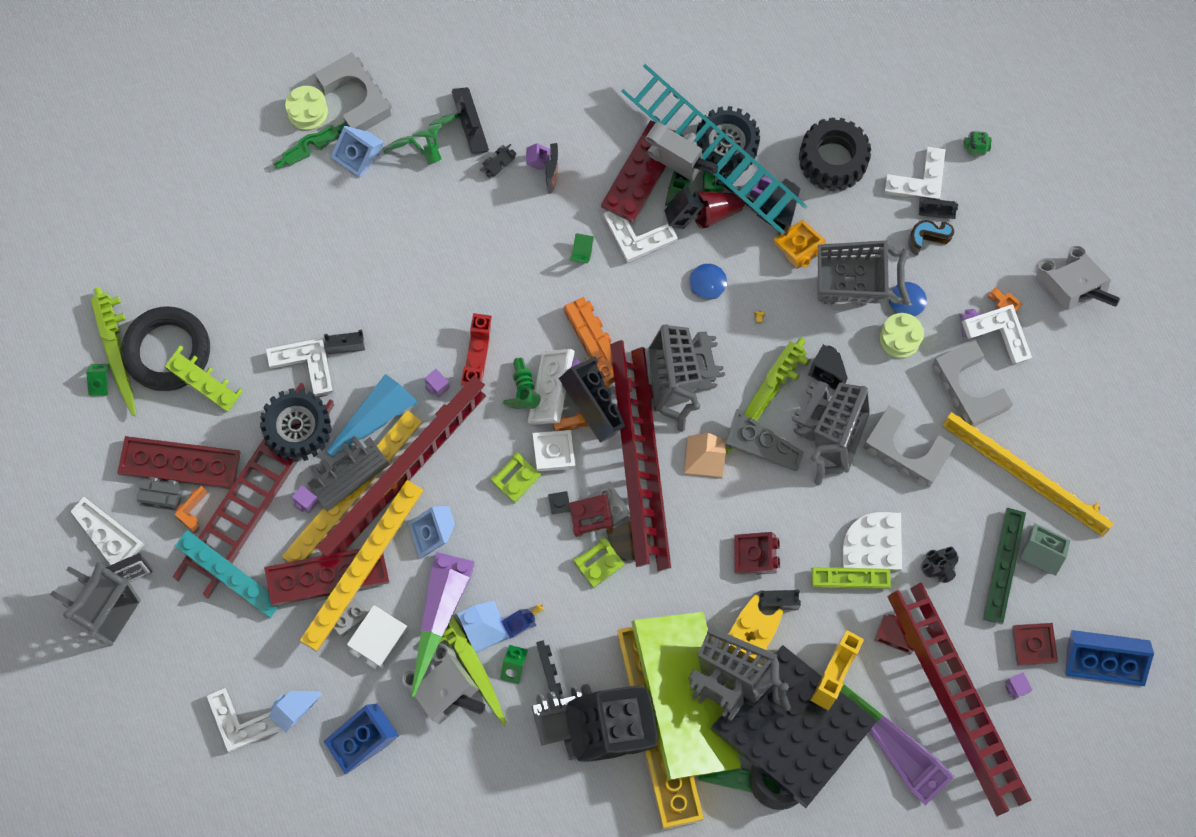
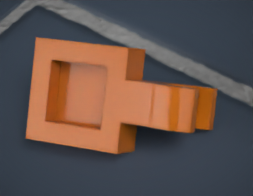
M996 287L988 295L992 301L998 303L995 307L997 309L1013 304L1016 312L1023 305L1011 293L1008 292L1004 295Z

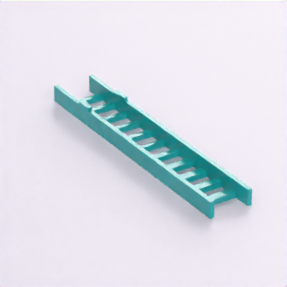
M644 64L643 67L654 77L635 99L624 89L621 92L653 121L659 122L664 126L685 103L693 112L675 131L676 134L680 135L697 115L706 124L696 134L694 142L697 143L710 127L720 134L702 154L703 160L712 153L723 139H726L732 145L730 150L717 163L718 172L737 151L742 153L745 158L727 179L718 172L714 173V175L783 235L785 231L773 222L778 214L792 199L804 209L808 206L650 67ZM659 81L666 89L647 110L639 102L655 83ZM672 92L673 96L680 100L660 122V119L652 115V113ZM753 163L759 170L738 191L733 186L734 182ZM767 175L772 182L752 203L746 196ZM780 187L786 194L765 215L759 208Z

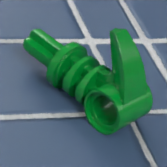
M515 358L513 362L515 368L513 379L517 386L516 398L504 400L503 404L514 409H534L540 404L541 397L533 390L532 373L529 369H526L524 359Z

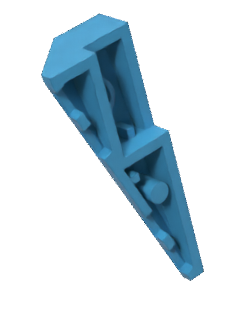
M385 374L326 452L332 458L336 457L335 454L344 449L342 446L344 443L350 447L352 446V443H354L352 437L356 436L358 440L366 438L386 425L387 421L396 415L400 416L407 408L416 406L418 404L417 400L398 382Z

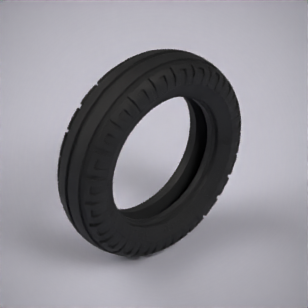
M164 306L150 309L139 315L129 325L124 334L121 352L125 368L135 381L149 389L172 391L188 385L171 372H156L147 368L142 363L140 358L141 343L145 336L157 327L173 325L184 329L192 339V351L188 360H191L195 355L197 357L194 363L196 366L204 370L210 355V339L207 330L195 315L178 307Z

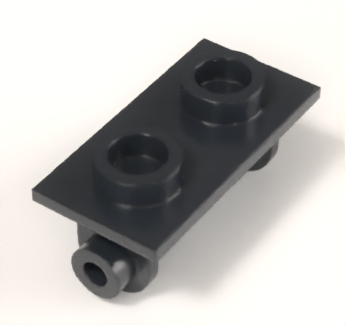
M511 144L506 147L504 145L500 146L495 151L497 155L493 158L488 157L482 163L483 167L480 171L485 169L487 171L485 173L486 176L494 178L503 169L499 164L500 162L506 167L515 159L516 152L513 149H508Z
M920 198V216L956 219L957 202Z

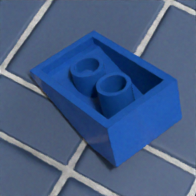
M376 703L365 705L331 734L324 743L344 774H348L386 748L399 735Z

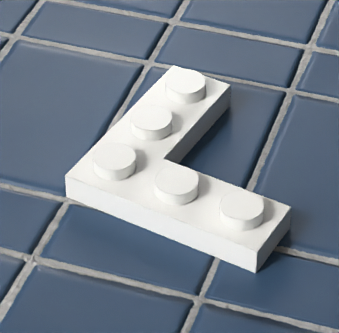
M927 147L923 179L887 174L884 194L915 199L940 200L946 149Z
M609 211L603 213V217L627 263L678 241L672 226L668 224L636 237L628 220Z
M1013 304L962 321L968 339L1000 329L1012 364L1032 358Z
M323 338L266 349L270 369L308 362L315 397L333 393Z
M226 688L207 696L228 752H232L282 730L268 717L271 712L240 724Z

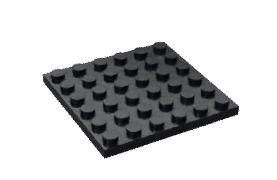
M782 645L775 654H777L779 662V679L782 683L789 685L786 696L791 709L785 711L773 702L772 685L756 703L743 697V706L735 717L729 721L730 713L726 717L721 715L711 726L710 730L804 808H807L875 725L877 720L841 691L829 710L812 702V696L822 676Z

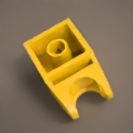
M755 594L741 611L728 635L766 650L777 631L783 610L779 608L773 615L762 614L758 609L759 596ZM723 642L720 648L723 649L727 642ZM730 645L728 652L733 654L736 646ZM741 649L737 656L743 658L747 651ZM751 653L747 661L753 662L757 655Z

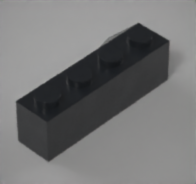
M595 356L571 367L558 379L601 443L617 434L625 427L617 405L612 403V393L604 384L603 379L605 377L596 365L598 360Z

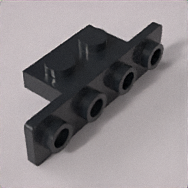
M469 88L452 89L453 99L471 153L488 152L489 148Z

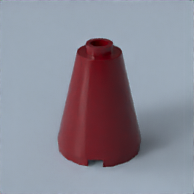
M699 191L698 194L704 207L697 214L698 219L695 222L701 229L708 228L742 211L745 201L736 193Z

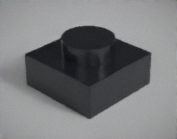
M567 491L548 494L552 515L570 512Z

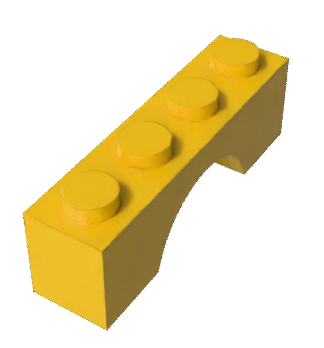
M848 630L845 631L812 696V702L827 710L831 708L841 691L843 680L857 656L864 639Z

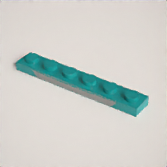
M188 530L175 544L174 547L268 618H271L280 606L271 607L269 591Z

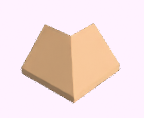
M710 433L688 436L684 474L722 478L726 455V440Z

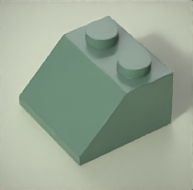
M1035 523L1022 549L1020 559L1029 565L1041 568L1047 574L1056 576L1067 557L1070 540Z

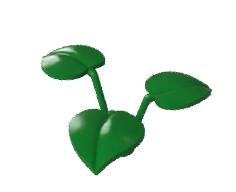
M459 114L441 116L433 120L425 129L413 133V136H406L393 141L383 151L384 154L388 150L413 143L419 149L421 155H425L428 164L440 161L442 158L438 150L437 132L443 124L451 121L453 118H459ZM414 137L426 138L427 144L423 146L424 149L421 148ZM429 137L434 138V143L430 142Z

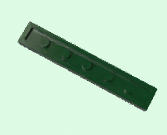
M1006 508L983 620L1001 625L1004 623L1026 512Z

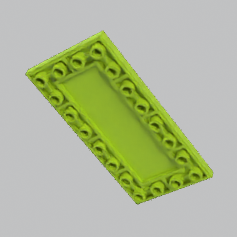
M704 612L633 620L631 623L646 688L652 702L658 740L668 781L741 768L738 752L710 730L711 726L722 715L724 707L721 708L718 703L709 698H706L702 703L698 702L700 696L696 700L692 698L695 690L690 689L688 677L693 670L702 673L698 653L708 631Z

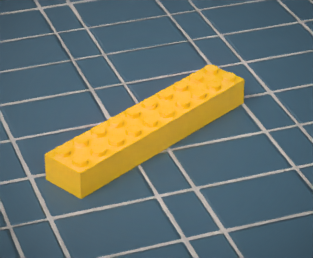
M633 627L618 629L617 638L629 687H646ZM657 735V745L653 749L644 751L662 830L703 821L704 818L694 776L668 781Z

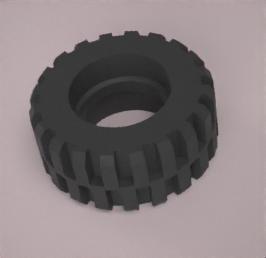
M831 117L828 121L825 119L820 120L818 125L814 123L810 130L806 131L800 147L799 165L801 170H804L803 175L806 178L810 177V182L813 185H820L819 188L823 190L826 187L829 188V191H835L836 188L842 191L846 190L847 186L849 188L853 187L856 182L863 178L871 158V144L868 143L869 138L867 134L863 135L864 130L860 126L857 128L854 122H846L844 118L835 120V117ZM826 144H838L848 150L852 159L843 165H832L821 158L818 149Z

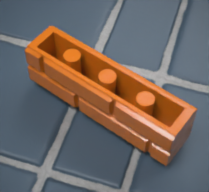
M581 297L574 302L566 304L564 306V313L588 357L593 358L596 356L598 360L596 365L605 359L612 365L611 338L607 332L604 333L602 331V322L598 316H594V308L591 302H586L585 298Z

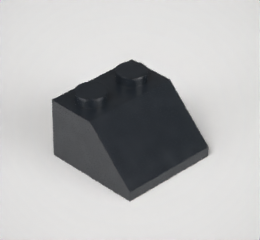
M823 344L812 362L808 376L819 382L829 384L830 388L836 390L839 383L846 384L848 377L840 353L834 347Z

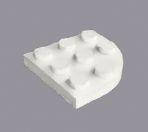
M875 512L862 516L855 521L847 531L843 541L842 568H878L901 571V513Z

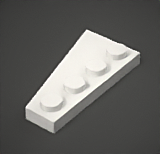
M85 497L71 511L110 565L137 554L144 546L143 542Z

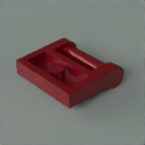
M607 494L569 503L575 537L582 536L583 533L613 528ZM604 516V521L581 526V520Z

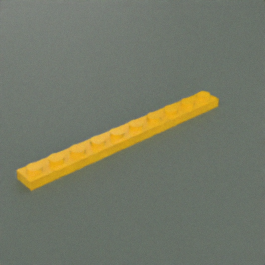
M408 410L377 445L388 462L395 457L423 424L420 419ZM380 473L330 510L326 511L323 508L282 555V558L287 562L308 559L316 547L331 532Z
M951 412L943 423L942 427L1102 537L1111 529L1114 523L1106 516L1096 512L1091 506L1083 503L1075 495L1061 488L1056 482L1045 477L1040 471L1029 466L1024 460L1013 455L1008 449L997 444L992 438L981 433L976 427L965 422L960 416Z
M408 480L405 482L300 639V643L315 652L319 651L419 500L424 489Z

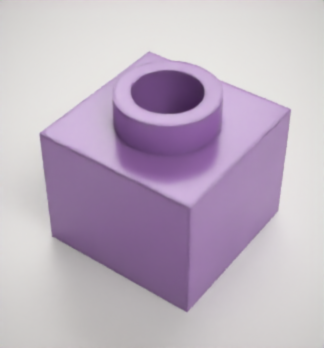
M538 143L527 147L526 164L538 170L545 168V162L550 161V149Z
M763 177L750 191V196L757 199L763 192L762 190H765L772 180Z
M437 369L425 377V388L430 394L433 395L435 393L438 398L450 388L449 381Z
M302 485L292 496L295 502L293 505L301 512L305 510L310 513L319 502L317 496Z
M1024 672L1009 678L1005 682L1006 691L1014 700L1032 691Z

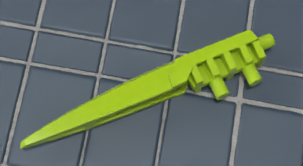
M97 287L94 289L95 296L90 299L104 351L120 393L131 415L136 416L130 376L122 359L121 338L115 335L121 332L117 326L118 322L126 320L124 313L116 315L113 310L114 305L120 304L121 300L119 296L111 298L108 293H102L101 288Z
M800 337L796 343L791 341L788 343L767 373L765 380L753 396L744 415L757 421L775 395L781 390L780 384L785 386L788 377L795 381L799 379L800 375L793 371H796L798 368V362L806 366L810 363V359L805 357L807 353L803 348L806 342L804 338ZM727 447L726 455H728L733 450V448Z
M452 615L440 643L445 640L448 647L454 646L456 656L467 674L478 687L479 693L492 712L505 727L506 720L486 671L456 618Z

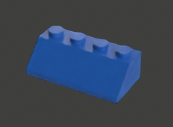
M1071 630L1067 644L1065 674L1071 677L1145 686L1154 656L1151 641Z

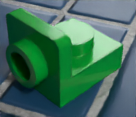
M703 172V192H723L722 185H715V175Z

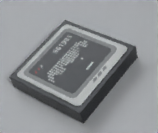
M141 553L105 567L118 576L127 578L129 582L153 572L151 566Z

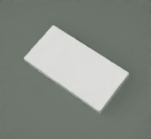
M563 349L542 352L534 389L540 395L541 401L536 408L530 409L527 423L531 425L560 423L566 390L558 378L571 368L574 350Z

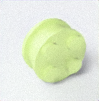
M301 86L291 91L287 96L285 103L286 111L290 122L296 128L313 130L325 122L328 108L325 97L320 90L312 86Z
M907 313L894 314L885 321L879 335L880 345L892 357H910L918 350L924 337V330L919 320Z

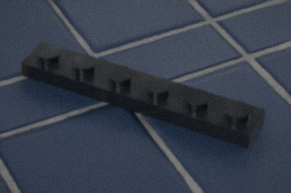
M544 640L536 642L549 690L550 692H555L559 703L560 695L563 694L561 684L556 683L554 678L558 674L555 664H550L549 657L552 656L550 646L545 645ZM571 739L565 740L564 743L569 760L577 759Z

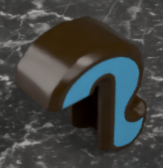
M921 220L914 225L908 239L909 248L913 254L918 256L922 240L946 245L951 241L955 230L947 222H941L940 227H938L932 221Z

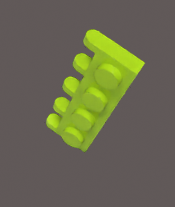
M180 345L164 368L224 411L229 412L243 390L239 388L234 393L226 387L229 382L227 378L222 383L210 376L213 368L209 367L206 372L194 364L197 360L195 355L191 360H188L180 354L183 350V347Z

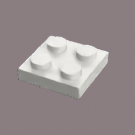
M571 430L532 434L537 472L575 468Z

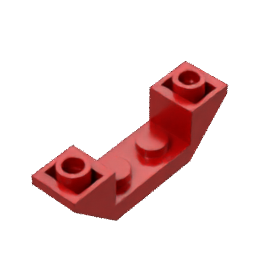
M473 313L470 328L471 337L466 365L463 368L461 386H465L473 376L477 377L480 381L483 380L490 342L491 315Z

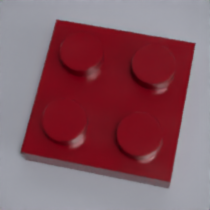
M1053 623L1012 626L1017 666L1058 662Z

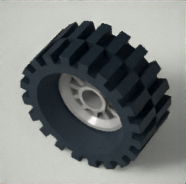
M723 106L718 107L716 113L713 109L709 111L706 117L755 159L760 143L759 127H756L757 122L755 119L750 121L751 115L747 112L743 115L740 108H737V111H732V106H728L727 110H723ZM703 119L697 125L696 134L706 124ZM712 127L696 143L702 149V154L720 135ZM723 139L705 160L717 164L730 150L732 145L723 144V142H728L726 139ZM737 151L718 173L722 175V172H726L729 176L743 161L745 156Z
M294 388L288 389L289 394H284V391L278 392L280 397L276 399L275 396H272L270 398L271 405L266 403L263 407L265 413L261 412L260 416L262 420L260 428L267 446L270 450H273L276 456L281 455L282 459L287 461L289 457L292 458L293 462H298V457H302L303 461L309 460L307 456L309 454H312L313 457L317 456V450H324V442H329V433L332 431L330 417L325 404L323 405L319 397L315 398L314 393L309 391L307 395L304 389L299 388L298 393H295ZM294 424H301L299 429H292Z

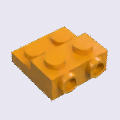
M803 219L790 227L787 236L780 234L773 239L774 244L785 253L786 259L797 269L809 266L811 260L817 257V245L826 244V240Z

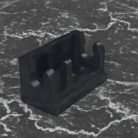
M684 187L664 211L669 226L685 229L704 207L697 191L692 196L689 188Z
M362 329L353 333L324 334L327 355L365 350Z
M800 590L758 591L759 611H777L779 608L781 610H799L801 606V600H799Z

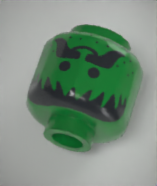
M972 131L968 137L964 138V148H967L969 155L983 156L987 151L991 150L992 139L988 136L987 132Z

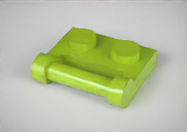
M515 452L512 455V459L496 476L493 475L489 480L511 501L516 503L541 477V474L518 452ZM517 464L521 465L522 467L504 485L501 480Z
M605 537L600 539L599 543L586 553L573 559L574 564L593 589L625 566ZM601 550H606L607 554L589 567H585L583 563Z

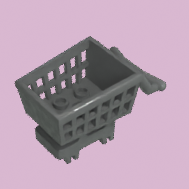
M888 240L818 244V300L823 301L824 304L856 302V305L860 303L866 305L867 303L878 304L885 298H889L894 303H903L905 306L909 305L910 299L905 287L904 270L909 250L907 248L896 250L888 243ZM888 253L891 256L899 257L897 263V287L901 297H898L893 291L889 290ZM845 277H854L856 282L848 284L845 281Z
M663 324L648 347L654 409L656 412L676 419L678 421V431L682 432L685 430L686 418L689 413L700 409L697 396L694 394L695 391L716 388L718 384L711 382H714L716 378L724 377L725 372H719L724 367L716 366L714 363L711 348L718 345L717 342H712L716 340V336H709L706 331L697 332L692 340L689 328ZM656 350H663L664 354L657 355ZM657 359H665V364H657ZM666 368L667 373L658 374V369ZM667 378L668 383L659 384V379ZM667 388L663 394H660V389ZM689 400L692 402L685 405L681 413L667 408L688 402Z
M821 381L818 385L810 383L809 388L813 390L806 389V393L810 395L811 399L808 401L805 411H795V415L799 417L792 416V421L797 423L798 428H801L800 430L794 428V433L816 442V450L811 455V461L817 464L818 471L814 480L816 485L822 484L824 475L848 473L870 413L868 388L865 386L839 383L829 401V384ZM844 408H850V412L844 411ZM841 415L847 417L846 421L840 419ZM837 424L843 425L842 430L836 428ZM833 433L840 434L839 438L832 436ZM820 455L837 466L825 467L824 459Z
M101 561L96 562L91 577L69 566L66 571L77 577L78 581L84 584L85 587L75 602L55 591H52L51 596L68 608L63 613L65 619L72 620L85 628L89 634L112 646L141 599L127 578H122L105 568L104 563Z
M712 627L708 629L698 653L702 673L693 670L688 677L690 689L695 690L692 696L693 700H696L698 696H700L699 703H702L706 698L718 703L721 708L724 707L723 717L730 713L728 720L731 721L743 706V697L756 703L773 685V702L785 711L791 709L786 696L789 685L782 683L779 679L777 654ZM721 640L727 642L723 649L718 647ZM730 645L736 646L733 654L728 652ZM741 649L747 651L743 658L737 656ZM751 653L757 655L753 662L747 661ZM714 654L719 656L717 661L712 659ZM762 657L767 659L768 661L763 667L757 665ZM723 659L728 660L726 665L722 663ZM735 663V664H737V667H736L735 670L733 671V670L730 669V668H731L732 665ZM743 668L747 669L744 674H741ZM753 673H756V676L751 681L750 677Z

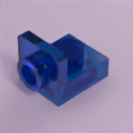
M520 609L501 621L510 638H515L527 629L536 627L535 617L528 609Z

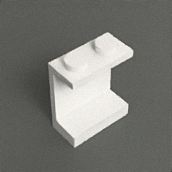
M374 605L348 642L349 653L358 659L360 656L367 660L365 663L374 669L376 667L383 669V662L401 635L405 636L408 627Z

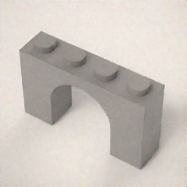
M351 52L314 74L316 82L325 95L348 84L358 85L367 92L366 99L361 105L342 115L348 127L366 131L390 117L392 106L387 98L384 99L381 96L382 91L377 84H373V78L369 71H364L360 58H356Z
M976 340L937 357L932 364L935 375L939 376L942 381L944 391L948 392L951 396L952 405L954 408H958L961 414L960 417L974 427L1008 411L1013 405L1004 388L986 397L976 398L966 394L960 387L959 373L981 362L985 356Z
M888 406L863 448L866 449L869 455L881 458L886 465L899 469L901 474L916 479L919 485L930 487L955 447V444L938 435L925 456L918 459H909L902 456L894 446L893 437L905 415Z

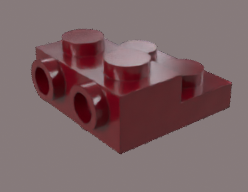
M773 532L734 535L735 573H756L758 575L777 573V568H780V558L776 556V549L780 548L779 538Z

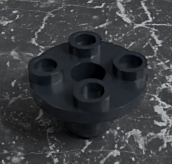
M952 546L937 551L930 550L926 553V558L921 564V570L927 577H937L938 582L948 583L956 576L954 569L958 563L959 556Z

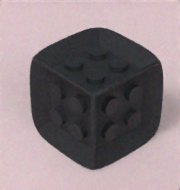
M630 686L608 689L598 693L585 694L568 702L567 717L575 756L580 762L617 758L626 754H637L653 749L657 745L655 717L651 698L646 687Z

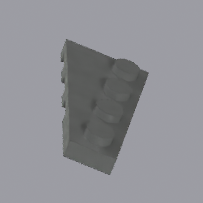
M736 409L725 446L794 471L798 470L803 456V451L786 440L779 438L773 434L774 432L759 425L756 420L747 417L742 411Z

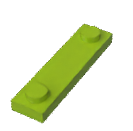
M812 567L811 588L890 589V569Z

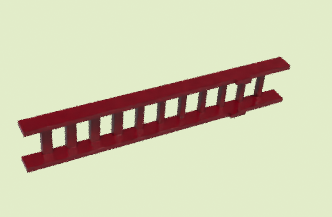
M620 340L610 344L617 408L625 424V427L620 430L635 564L636 567L649 565V555L656 556L657 571H663L671 568L651 404L653 393L652 385L649 384L645 347L631 351L632 364L626 362L624 341ZM627 369L634 371L635 382L628 378ZM632 388L636 389L637 400L630 398ZM631 405L638 407L639 418L632 416ZM633 423L640 425L641 436L635 435ZM636 441L642 443L643 454L637 453ZM638 460L645 462L646 472L639 471ZM640 479L647 480L648 490L641 489ZM642 498L649 500L650 509L643 507ZM644 517L651 518L652 527L645 526ZM647 536L654 538V546L648 545Z
M473 376L447 405L444 403L435 413V419L316 547L323 553L321 556L325 555L328 558L331 554L344 552L399 493L405 482L413 478L486 398V395L481 391L485 386L482 381Z
M300 383L295 393L299 392V388L305 390L304 384ZM331 399L325 405L328 414L334 407V402ZM294 424L292 427L299 429L301 424ZM263 438L198 538L206 544L211 533L232 545L233 548L225 559L233 563L297 462H293L292 458L287 461L282 459L281 455L276 456L273 450L269 449ZM262 454L286 466L280 476L257 464ZM252 469L275 481L269 493L246 480ZM242 485L265 497L258 509L235 496ZM231 501L254 513L248 525L225 513ZM221 517L244 530L237 542L214 529ZM186 556L172 577L179 582L187 568L191 567L210 578L211 582L203 592L204 597L209 599L220 581Z
M922 582L910 588L916 600L915 603L906 605L899 590L888 595L887 598L906 634L904 637L910 649L913 648L996 817L1009 811L1002 797L1009 792H1012L1018 806L1032 801ZM919 607L925 620L915 623L909 610ZM928 625L926 629L932 639L924 641L918 628ZM937 643L943 656L933 659L927 646ZM946 661L952 675L943 678L937 664ZM955 679L962 693L952 696L946 682ZM965 698L970 708V711L963 714L960 713L955 703L956 700ZM974 716L979 728L970 732L964 720ZM984 736L989 747L979 750L974 739ZM993 754L998 765L988 769L983 758ZM1002 773L1007 784L998 788L993 776Z

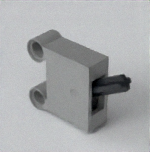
M656 122L645 137L652 145L647 151L651 158L661 162L692 182L700 171L709 174H716L718 172L717 164L702 159V149L694 142L696 138L694 133L686 134L683 138L663 124Z
M1072 246L1068 252L1066 266L1055 270V263L1049 259L1041 260L1038 264L1036 280L1044 284L1067 310L1092 299H1097L1114 307H1117L1119 304V297L1107 293L1111 279L1086 254V250L1081 246Z
M440 643L433 655V659L440 664L426 677H423L415 695L416 699L430 719L439 724L459 707L482 714L485 711V704L470 698L479 690L457 660L455 651ZM408 670L402 676V684L412 692L415 671Z

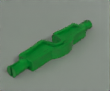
M345 122L336 127L331 125L319 133L304 136L295 147L282 154L283 158L273 163L278 170L286 164L290 167L310 157L309 144H313L318 150H322L328 144L338 139L339 133L347 125Z

